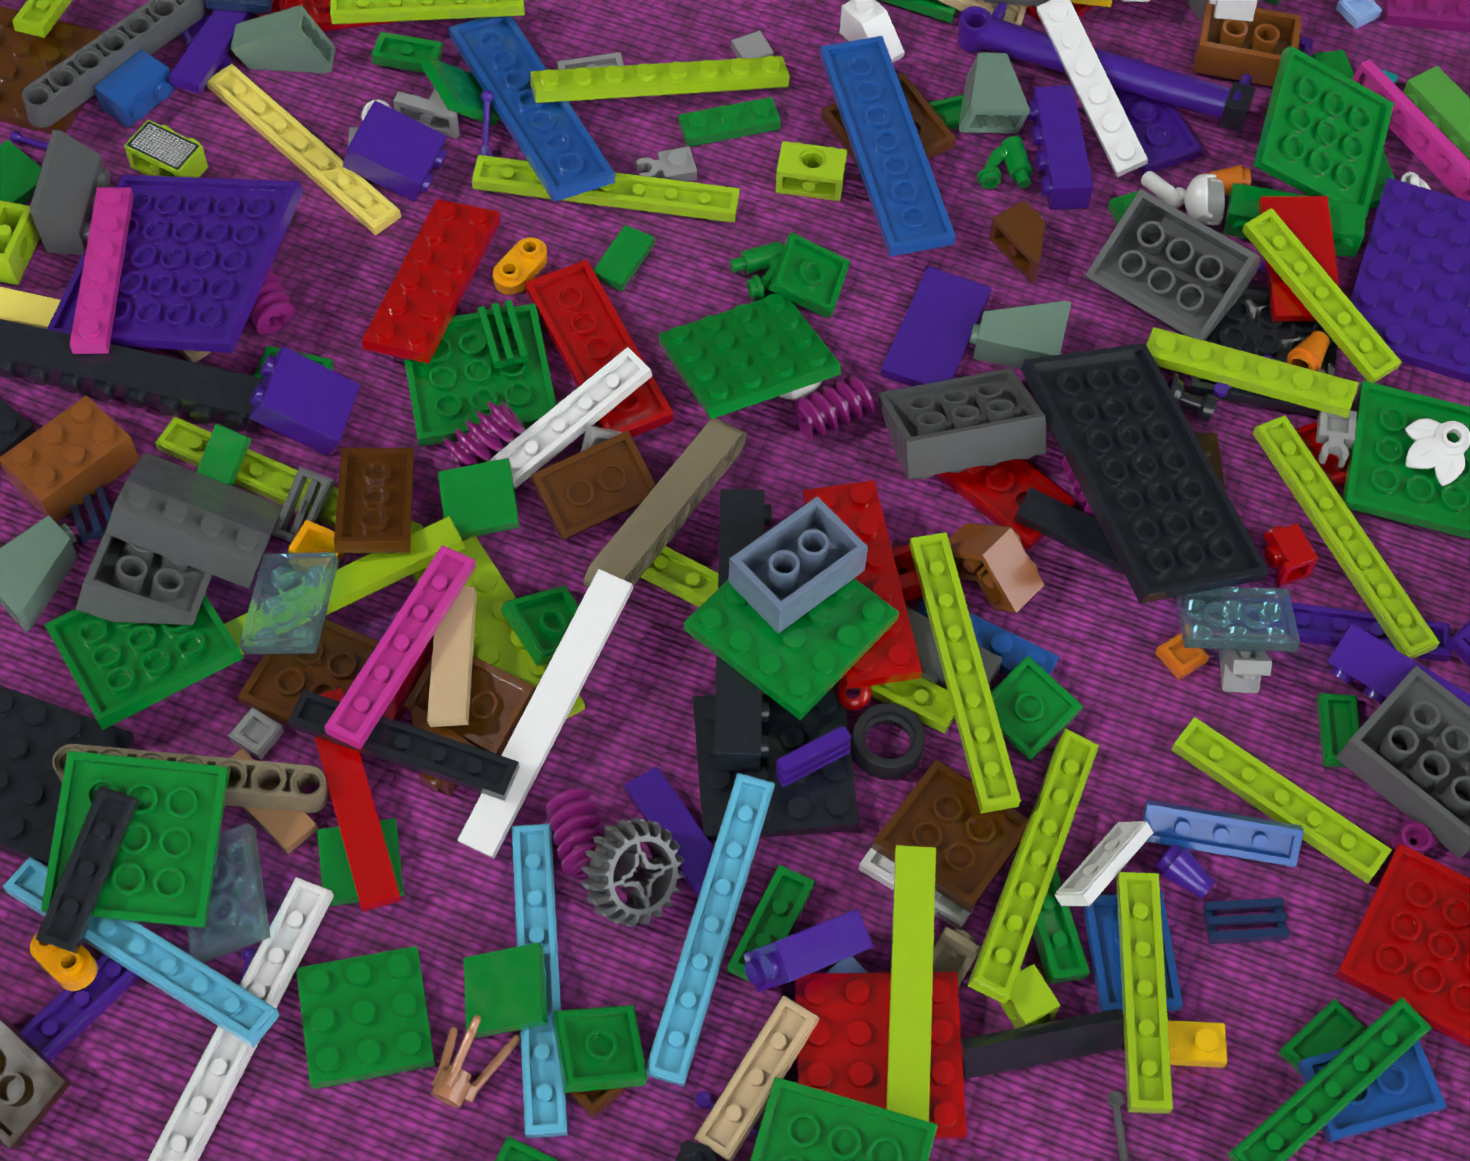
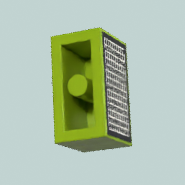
M147 120L124 145L130 167L147 176L199 178L208 168L203 146L197 140L186 138L175 133L170 127L159 125L150 120Z

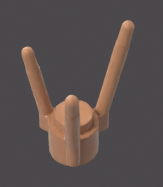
M479 1015L473 1017L452 1065H449L458 1029L452 1027L444 1047L438 1072L431 1084L434 1087L430 1094L439 1101L455 1108H460L464 1100L472 1103L478 1090L521 1041V1035L516 1034L477 1079L470 1084L471 1074L461 1069L475 1037L481 1017Z

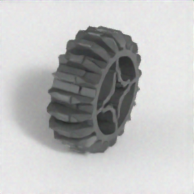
M635 817L631 818L630 821L626 819L617 820L616 827L611 825L604 826L605 838L601 836L593 837L597 845L594 851H584L591 858L590 864L580 867L584 873L589 874V877L581 883L585 889L590 890L586 899L589 903L595 905L594 910L599 915L608 918V921L615 924L621 923L631 927L636 926L637 923L642 925L649 924L651 916L655 918L662 917V906H673L670 899L671 894L681 892L678 886H676L677 879L685 877L682 871L678 870V866L685 861L681 855L676 854L681 845L677 841L671 840L672 833L667 829L661 828L657 822L651 820L645 821V819ZM640 842H644L648 846L652 855L651 858H646L645 851L641 850ZM615 886H621L622 892L626 893L627 901L622 902L619 899L614 888Z

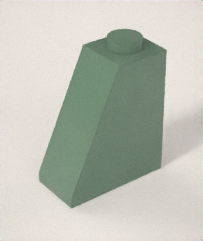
M302 5L236 24L231 42V49L234 54L241 59L248 69L311 73L332 72L336 47Z
M979 52L966 76L959 130L960 132L1018 133L1029 115L1030 109L1008 54Z
M1060 301L984 311L981 325L974 324L969 344L976 345L973 359L1020 369L1025 359L1060 355L1072 302Z
M50 515L0 548V604L25 633L32 629L79 558L73 546L77 539L65 523L58 526Z

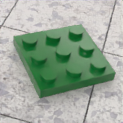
M417 946L296 968L309 1081L312 1090L435 1066Z

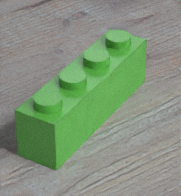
M1439 66L1409 79L1403 93L1470 160V98Z

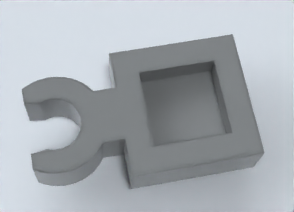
M690 146L658 152V160L645 157L636 161L637 172L649 171L640 173V176L686 182L697 180V169Z
M1319 411L1316 442L1324 443L1318 457L1320 464H1325L1328 454H1335L1339 458L1338 466L1344 467L1349 456L1348 448H1351L1355 440L1356 411H1350L1348 418Z

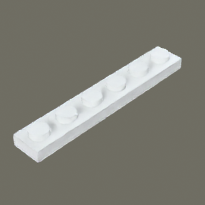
M1050 0L1037 6V13L1116 176L1119 177L1148 164V159L1071 1Z
M627 347L487 462L509 458L514 488L516 489L531 474L538 471L586 431L587 425H594L652 377L651 369Z

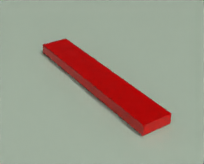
M342 688L319 694L340 702L344 697ZM315 737L362 911L366 912L401 901L360 752Z

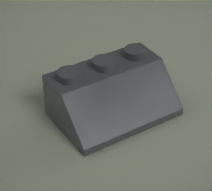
M52 130L29 210L46 252L83 255L87 248L97 188L110 186V171L105 169L99 153L60 130Z

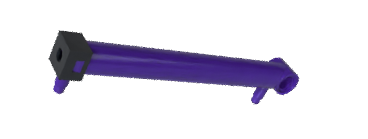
M999 2L997 7L994 8L992 15L987 9L978 6L968 7L961 13L958 43L962 49L968 52H979L985 49L995 53H1007L1009 57L1066 73L1047 33L1003 21L1007 9L1006 3ZM1094 48L1113 88L1220 119L1219 127L1239 133L1242 132L1256 91L1255 87H1251V75L1244 74L1241 80L1234 82L1232 88Z

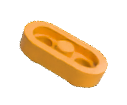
M532 237L518 241L493 269L495 288L506 295H514L525 289L524 282L534 279L547 264L548 256L545 243L540 239Z
M38 932L35 934L30 943V953L38 964L62 988L68 991H78L92 983L97 975L98 965L88 950L81 945L76 954L36 940Z

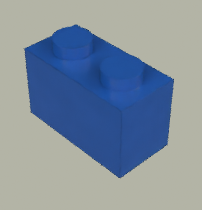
M142 49L94 86L101 110L127 128L139 119H142L162 100L167 99L175 91L173 85H170L169 68Z

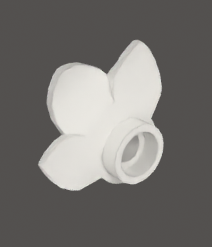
M1419 419L1405 429L1411 439L1415 441L1408 451L1406 467L1413 469L1435 468L1437 480L1442 486L1450 484L1462 473L1465 468L1464 452L1470 446V431L1464 424L1457 421H1447L1441 424L1432 419ZM1447 434H1457L1459 441L1456 443L1450 442L1447 439Z

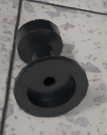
M1174 372L1168 382V386L1178 405L1180 404L1198 411L1197 419L1208 423L1217 406L1218 396L1207 393L1201 398L1185 392L1184 383L1178 379V374Z

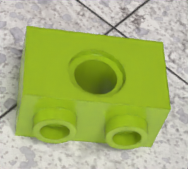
M782 141L776 172L775 193L841 201L848 150Z
M0 201V282L19 285L40 239L39 232L29 210L30 206Z

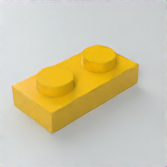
M1168 1020L1170 1065L1218 1068L1226 1066L1225 1023Z

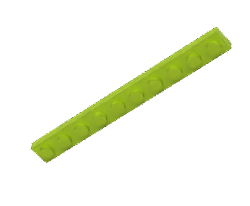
M666 546L641 576V578L697 607H700L718 590L717 572ZM923 677L871 686V697L883 703H895L908 708L918 716L922 723L943 734L946 733L955 718L948 690Z

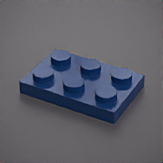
M1161 891L1160 902L1167 1012L1180 1011L1183 1007L1163 891ZM1117 894L1100 895L1090 906H1083L1099 1011L1119 1009L1121 1015H1123Z
M1418 1040L1322 1128L1328 1143L1436 1113L1447 1107L1420 1041ZM1345 1048L1301 1060L1297 1066L1304 1084Z

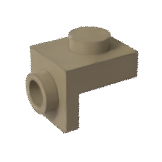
M945 927L933 949V972L957 971L959 988L981 949L980 946L975 944V939L961 929H954L953 931Z

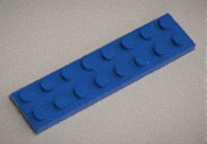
M512 16L482 17L449 27L450 39L482 90L493 92L494 98L491 104L553 202L615 183L614 171L568 101L535 103L530 84V71L547 69Z
M883 36L820 46V58L889 257L954 245L956 237Z

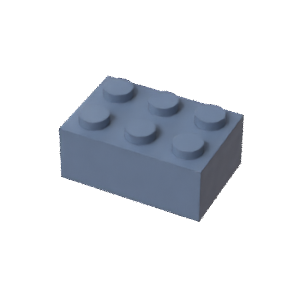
M816 497L729 558L728 582L779 634L865 571L868 546Z

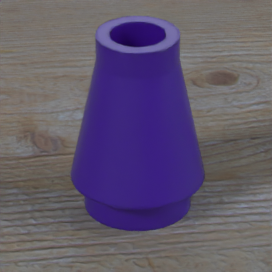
M1175 842L1155 864V867L1161 871V877L1190 891L1200 899L1206 895L1215 883V880L1207 874L1186 846L1181 848Z

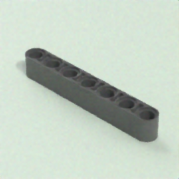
M150 0L23 90L22 98L28 121L35 127L40 128L49 127L94 96L96 94L94 86L142 49L151 55L201 20L205 14L204 0Z

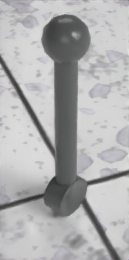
M1114 1090L1109 1093L1107 1104L1113 1108L1120 1161H1128L1121 1113L1124 1096L1121 1092Z

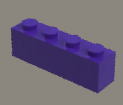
M1073 85L1034 87L1032 101H1027L1030 109L1027 120H1032L1033 122L1031 142L1033 146L1037 145L1038 149L1036 152L1037 171H1042L1043 176L1040 182L1042 197H1047L1049 210L1088 208L1093 183Z
M1351 624L1327 661L1329 665L1334 667L1330 672L1332 675L1349 685L1353 679L1367 688L1363 693L1380 704L1387 699L1412 669L1418 666L1470 707L1469 693L1354 624Z

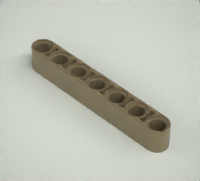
M718 418L711 419L593 560L584 577V586L589 588L598 569L625 580L634 586L739 456L745 445L747 433Z
M67 744L60 747L53 757V767L61 783L63 781L67 751L228 767L230 769L229 778L236 777L240 781L232 787H227L225 805L314 813L322 810L329 800V790L325 775L319 768L311 765L81 744ZM269 781L280 783L273 790L267 791L262 789V786ZM307 785L319 786L312 794L301 793V790Z

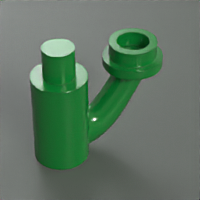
M1012 136L1005 139L1001 146L997 147L990 154L984 169L977 174V181L984 189H993L1001 183L1002 174L997 167L1001 161L1005 160L1011 180L1016 181L1019 188L1030 186L1031 181L1029 177L1033 171L1022 138Z
M781 241L741 251L740 257L729 260L733 273L744 270L746 274L768 269L761 279L758 275H753L752 279L746 280L747 291L752 300L763 299L764 291L769 288L783 248Z

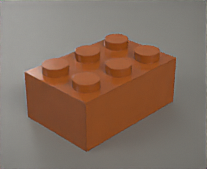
M1207 0L1199 27L1192 72L1241 80L1244 74H1249L1252 76L1251 83L1274 86L1282 51L1289 46L1298 49L1302 16L1256 7L1253 21L1214 18V4H1209V0Z
M86 395L1 456L0 464L10 483L45 517L50 515L57 523L72 512L70 507L76 503L79 507L84 503L83 498L88 494H90V497L95 495L97 487L101 484L103 488L138 463L140 459L130 435Z

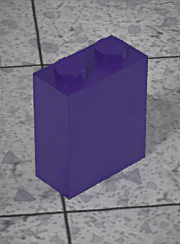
M374 100L347 147L342 167L416 202L421 191L424 193L428 192L435 175L431 174L434 167L440 169L448 153V151L443 149L447 136Z
M284 346L274 357L269 355L260 371V374L264 376L262 384H257L249 400V403L253 405L249 419L326 456L340 443L360 384Z
M855 909L743 954L746 961L745 971L749 981L756 986L757 992H761L868 950L873 945L859 910Z

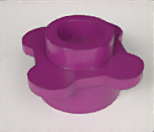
M1406 820L1402 824L1400 833L1390 838V846L1395 850L1397 845L1401 843L1424 855L1428 849L1435 848L1437 839L1425 825L1414 820ZM1410 839L1415 840L1417 844H1411Z

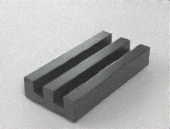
M299 467L272 534L291 542L294 540L304 524L318 487L322 483L307 518L308 521L318 524L336 481ZM310 478L311 482L304 499L300 503L290 532H286L306 480Z

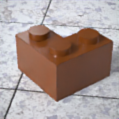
M965 523L949 538L959 579L977 581L993 610L1017 613L1044 586L1042 579L1037 573L1038 568L1036 564L1028 557L1021 545L1020 536L1011 527Z

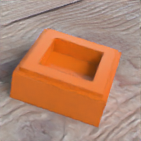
M1186 629L1157 647L1155 652L1178 680L1206 664L1210 657Z

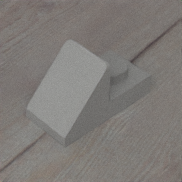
M436 89L433 90L429 99L398 91L393 100L396 111L447 137L458 139L460 133L457 113L447 109Z
M1219 638L1218 647L1223 691L1258 693L1261 676H1271L1272 660L1256 640Z

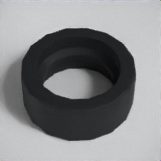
M880 703L867 708L856 721L851 740L852 755L857 765L868 775L881 780L899 779L909 775L920 762L925 745L924 727L918 716L906 707L895 703ZM884 724L899 727L910 737L909 751L897 759H885L876 756L866 746L868 731L875 726Z

